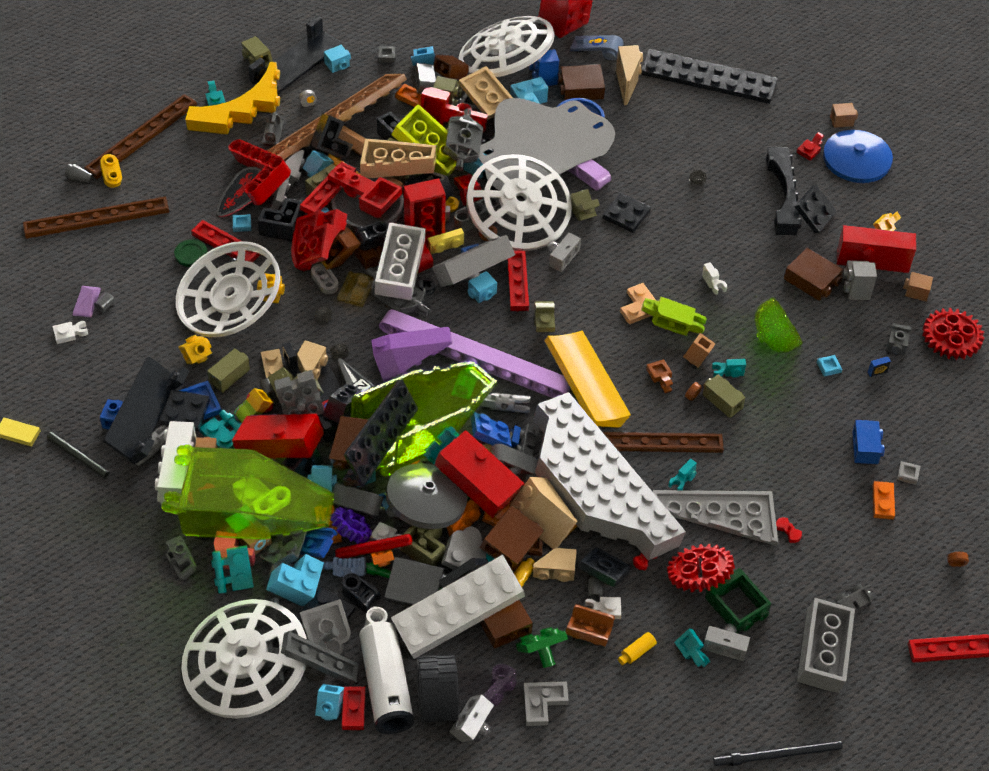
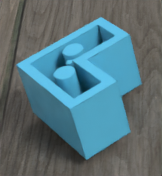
M542 77L512 84L510 95L513 98L525 99L541 104L547 102L548 86Z
M305 554L294 564V567L282 563L271 572L266 590L300 606H304L315 596L324 562Z

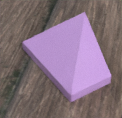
M82 286L73 316L91 318L95 308L94 303L97 301L101 289L98 287Z

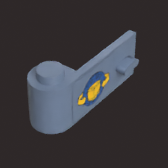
M616 35L576 36L570 50L602 51L606 59L614 61L617 59L618 46H623V40Z

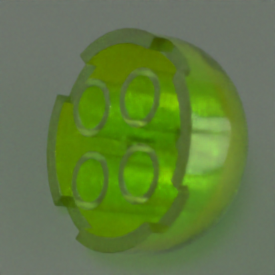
M772 297L766 300L757 308L754 322L758 330L756 335L761 343L765 342L772 350L780 353L790 352L803 344L795 326L791 323L787 313L775 298Z

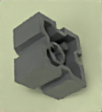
M312 370L297 374L298 379L295 380L285 377L274 381L275 390L284 415H321L324 413L323 403Z

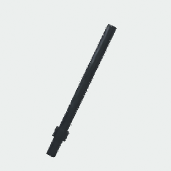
M840 740L742 754L740 752H732L727 756L713 757L714 766L727 764L737 766L741 765L742 762L843 749V745Z

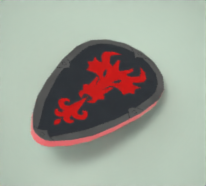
M248 167L237 173L219 200L217 206V215L219 217L232 215L252 202L244 189L261 169Z

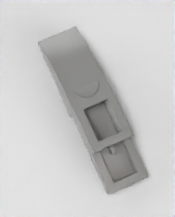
M303 150L296 152L285 161L291 170V175L272 194L274 198L270 209L278 210L280 206H283L285 198H287L284 196L285 192H288L295 181L298 182L301 175L299 168H302L305 162Z

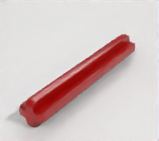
M404 534L338 548L335 550L336 557L343 559L408 546L413 541L411 534Z

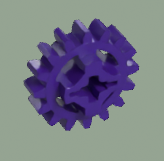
M339 507L331 515L330 520L333 522L332 525L337 527L336 531L341 536L349 538L350 541H355L357 544L359 542L365 543L371 537L373 532L370 529L371 526L365 523L366 520L361 514L355 513L352 509L348 510L346 507Z

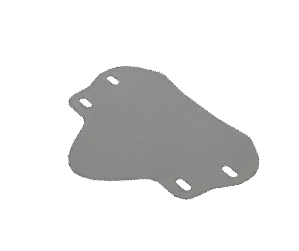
M509 98L503 100L497 106L495 111V137L481 145L478 158L484 164L493 158L503 155H524L542 161L555 172L561 174L585 161L606 154L614 142L615 130L607 119L591 112L579 101H568L558 107L551 108L525 99ZM574 106L578 107L576 111L572 113L568 112V109ZM599 122L603 123V126L597 129L593 128L595 124ZM488 149H494V152L488 155L483 154ZM513 159L502 160L492 164L498 170L508 166H519L518 160ZM526 161V167L537 170L544 176L550 174L542 167ZM485 169L486 177L489 180L493 174ZM509 171L504 173V175L510 180L519 178V171ZM526 172L527 180L533 183L540 180L536 175ZM499 179L492 183V186L500 191L504 185Z

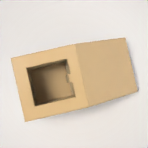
M304 341L297 353L298 367L301 373L306 370H312L314 377L318 380L322 366L325 367L328 361L326 347Z
M553 549L534 563L533 577L540 580L558 579L561 582L574 581L576 549Z

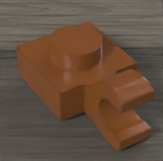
M665 360L647 364L646 370L654 383L660 381L664 393L671 392L670 385H673L670 379L672 378V371Z

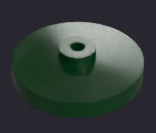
M194 239L179 243L174 250L176 261L186 267H191L194 262L207 253L206 245Z

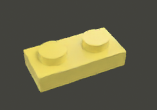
M462 228L428 238V250L431 254L441 253L444 250L464 245V232Z

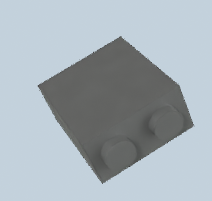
M395 557L384 597L386 601L412 606L441 590L442 586L439 580L446 576L444 568Z

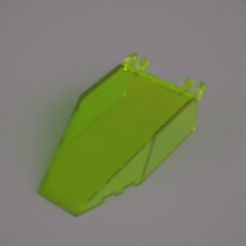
M474 361L451 364L450 368L440 369L439 366L433 367L432 371L414 370L354 395L351 402V417L369 420L399 379H403L418 407V411L401 435L397 437L396 442L377 467L383 476H388L404 466L425 458L423 455L425 449L434 440L438 444L441 443L437 437L446 427L452 426L458 433L497 385V381Z
M189 444L177 447L176 452L179 455L174 457V461L180 466H188L181 494L175 491H167L164 494V500L166 501L162 503L161 508L165 512L178 514L183 535L265 540L270 539L271 535L283 533V536L290 535L291 531L302 529L305 532L329 527L334 493L257 451L192 447Z

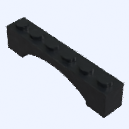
M768 147L766 155L767 171H771L777 177L785 197L781 210H776L774 227L776 235H797L798 229H801L802 220L798 217L799 212L794 207L798 201V193L795 192L794 167H791L793 156L789 153V147Z

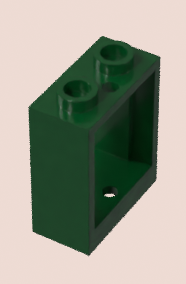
M738 568L734 571V574L730 575L731 579H724L725 584L718 583V588L711 586L710 591L707 590L705 599L735 633H739L742 630L747 631L756 621L765 620L770 614L769 611L772 604L741 568ZM737 587L758 608L740 620L720 598Z

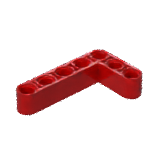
M240 139L233 141L228 147L239 163L261 169L244 189L254 205L263 204L291 175L290 168L283 158Z

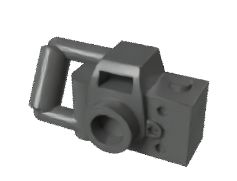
M180 535L166 541V549L168 551L166 559L170 567H173L178 578L186 580L197 570V565Z

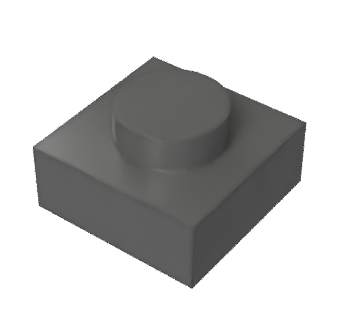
M379 46L378 63H395V46Z

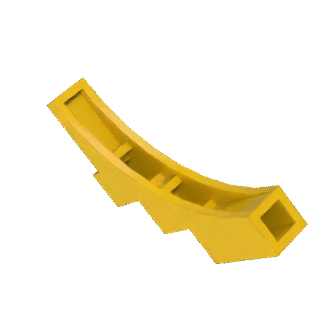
M270 62L261 80L242 96L213 106H189L185 119L187 130L228 134L229 129L233 128V122L252 124L253 117H256L257 111L275 112L276 107L280 106V96L277 94L276 80L280 78V70L277 69V62Z

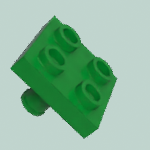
M549 627L540 630V635L533 636L529 634L520 638L521 641L515 644L519 652L531 653L538 650L542 667L546 668L556 664L550 646L565 641L568 637L566 631Z

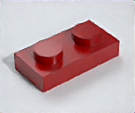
M344 687L342 730H364L365 687Z

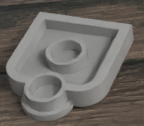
M470 526L463 531H455L448 539L441 564L455 570L471 558L486 559V552L480 549L483 541L481 540L482 537L479 530Z
M341 599L300 612L307 638L313 643L318 644L319 637L333 628L338 629L339 635L327 642L326 649L340 655L344 648L343 643L347 642L351 635Z

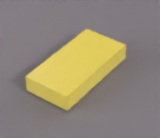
M3 418L0 423V438L31 447L41 432L39 427Z

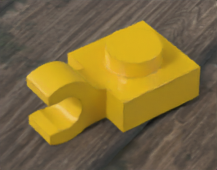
M898 211L893 215L891 213L884 214L873 225L876 229L894 231L896 229L894 223L901 217Z

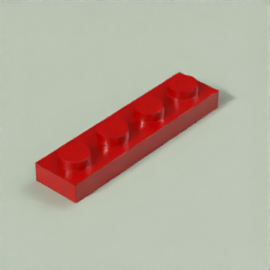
M342 161L339 165L356 173V168ZM327 176L300 204V210L308 214L318 210L321 211L343 187L329 181Z
M204 220L191 230L192 236L214 248L231 242L241 241ZM238 251L227 253V255L237 258ZM245 251L244 261L254 262L260 254L253 251Z
M514 251L515 255L507 259L510 311H529L525 251Z
M989 634L913 639L908 641V648L912 662L989 657Z

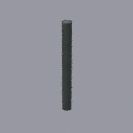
M53 432L48 433L47 438L102 477L106 478L110 474L108 470Z

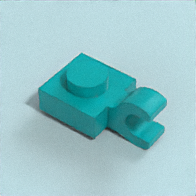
M208 81L209 93L205 94L208 106L226 103L222 90H216L215 81Z
M726 359V363H712V370H719L713 372V377L717 374L721 377L723 374L732 377L744 376L746 368L745 359Z
M690 459L678 471V474L670 479L668 487L671 488L673 485H678L677 490H683L684 484L687 481H692L696 476L697 463Z
M688 629L674 642L685 659L693 658L698 667L701 664L705 667L710 663L709 658L701 652L700 649L704 647V644L693 629Z

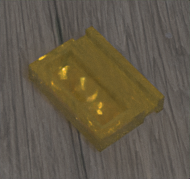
M349 271L337 300L363 307L371 291L374 278L370 275L355 274Z

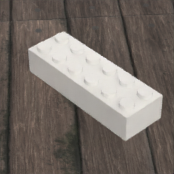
M501 555L396 614L391 619L410 654L415 659L525 597V594L506 559Z

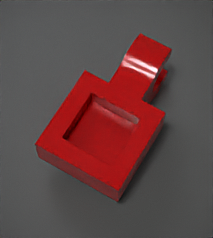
M818 132L812 141L807 139L797 149V153L811 161L820 153V145L823 143L821 140L824 138V135Z

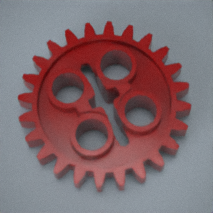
M942 308L941 312L935 310L934 315L930 314L929 318H926L922 329V336L925 337L924 342H929L928 348H935L934 353L940 351L941 357L947 354L948 359L954 356L955 360H957L958 356H961L964 360L966 355L972 357L973 353L977 354L978 349H981L984 331L981 330L982 325H977L978 320H972L973 315L966 316V311L961 314L959 309L953 312L949 308L948 312H946Z
M700 544L699 548L692 546L691 550L684 548V553L677 552L678 557L672 556V561L668 562L669 566L667 567L669 581H671L672 585H676L677 589L682 587L683 591L690 588L691 592H694L695 589L702 592L703 588L710 591L711 586L718 588V583L725 584L724 579H731L730 575L734 574L733 569H735L733 556L730 555V551H725L724 547L719 549L718 545L712 548L710 544L706 547ZM700 558H702V561H701L702 577H700V573H701V571H700V564H699Z

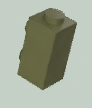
M256 36L241 42L243 47L241 50L242 55L245 59L249 60L250 64L259 58L265 60L266 67H268L270 62H273L270 50Z
M234 348L207 371L209 383L223 393L250 370L249 358L245 353L239 352Z
M717 374L715 377L706 380L703 385V396L725 415L731 418L743 409L746 397L742 392L730 385L726 379Z

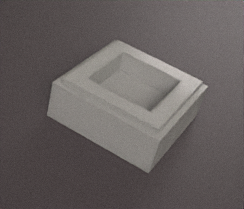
M901 461L897 480L916 485L920 466Z

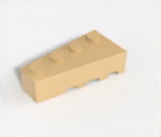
M365 138L360 162V173L366 178L434 173L436 145Z

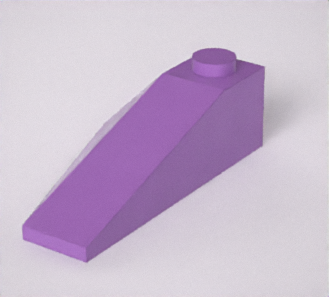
M449 327L388 334L372 340L373 355L383 381L392 380V377H396L398 374H406V370L415 364L416 366L420 365L421 361L429 355L434 356L452 344Z

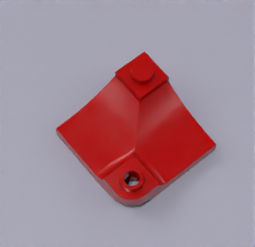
M338 209L326 213L318 210L296 219L291 255L297 269L307 271L311 269L312 264L328 259L335 237L338 233L345 231L347 225L346 213Z

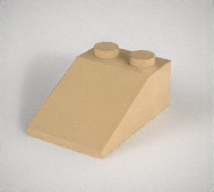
M638 45L618 46L616 74L624 105L628 104L638 82V77L642 72L640 62H643V53L639 51Z
M530 477L509 505L521 510L526 517L537 522L544 529L540 539L552 549L559 547L578 522L547 478Z

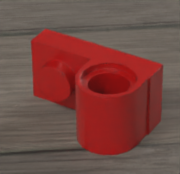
M471 174L454 177V184L460 190V197L464 206L467 205L466 195L472 178ZM476 181L474 190H481V185ZM474 197L473 203L481 200L482 197Z

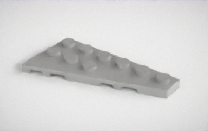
M653 490L656 497L675 518L774 546L778 545L772 491Z

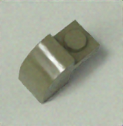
M588 189L570 195L572 212L578 221L597 216L595 208L599 207L600 204L598 199H591Z
M554 301L534 302V326H536V332H555Z

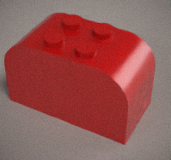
M541 0L538 17L547 20L553 27L554 34L558 38H562L589 22L593 0Z

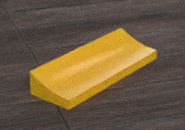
M579 331L567 335L547 336L545 343L582 409L597 426L621 427L631 414L584 332Z

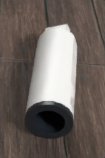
M372 607L366 613L365 627L360 631L359 637L376 731L382 734L400 733L413 726L414 717L397 629L395 625L387 622V613L383 608Z

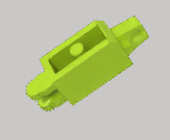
M660 297L659 301L645 298L641 311L653 316L652 322L655 326L685 336L689 331L698 334L704 332L705 327L703 324L706 323V317L695 313V308L664 297Z

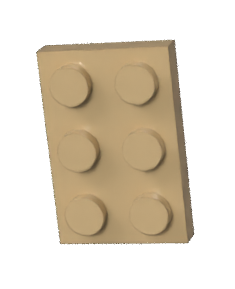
M487 66L460 79L458 83L483 114L488 115V120L495 117V111L499 103L505 99L513 98Z

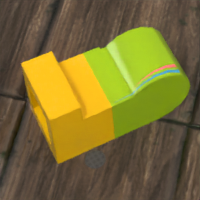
M254 388L244 403L236 408L234 414L241 423L246 416L261 415L273 403L263 390Z

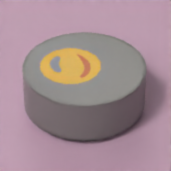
M305 90L300 94L299 101L302 106L308 107L316 103L317 97L312 90Z

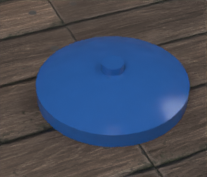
M845 130L834 134L827 140L823 151L824 162L832 173L844 180L856 183H869L883 178L889 172L893 161L892 151L887 143L880 137L862 130Z

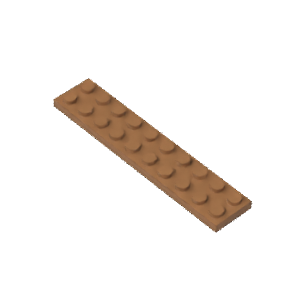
M385 74L324 114L346 122L355 113L364 111V107L367 105H373L377 102L378 98L390 94V90L401 87V83L407 80L405 74ZM320 117L267 151L282 157L286 161L287 157L300 151L301 148L310 146Z

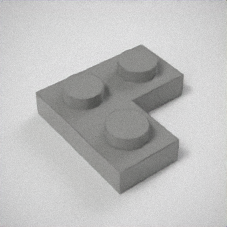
M567 682L524 683L526 726L548 725L547 706L568 705Z

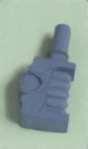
M334 557L333 561H322L324 562L322 570H333L334 576L344 577L349 573H355L359 577L366 575V557H361V559L348 558V560L346 558L342 560V558Z

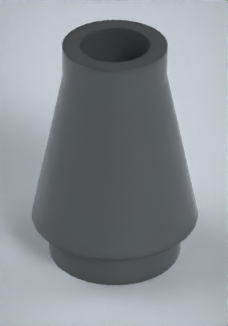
M75 163L69 164L65 171V177H68L69 180L89 184L93 178L92 173H89Z

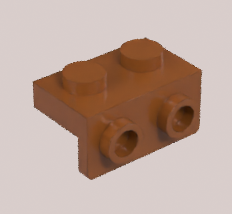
M576 604L567 625L566 634L576 639L586 640L595 645L606 647L612 632L615 616Z

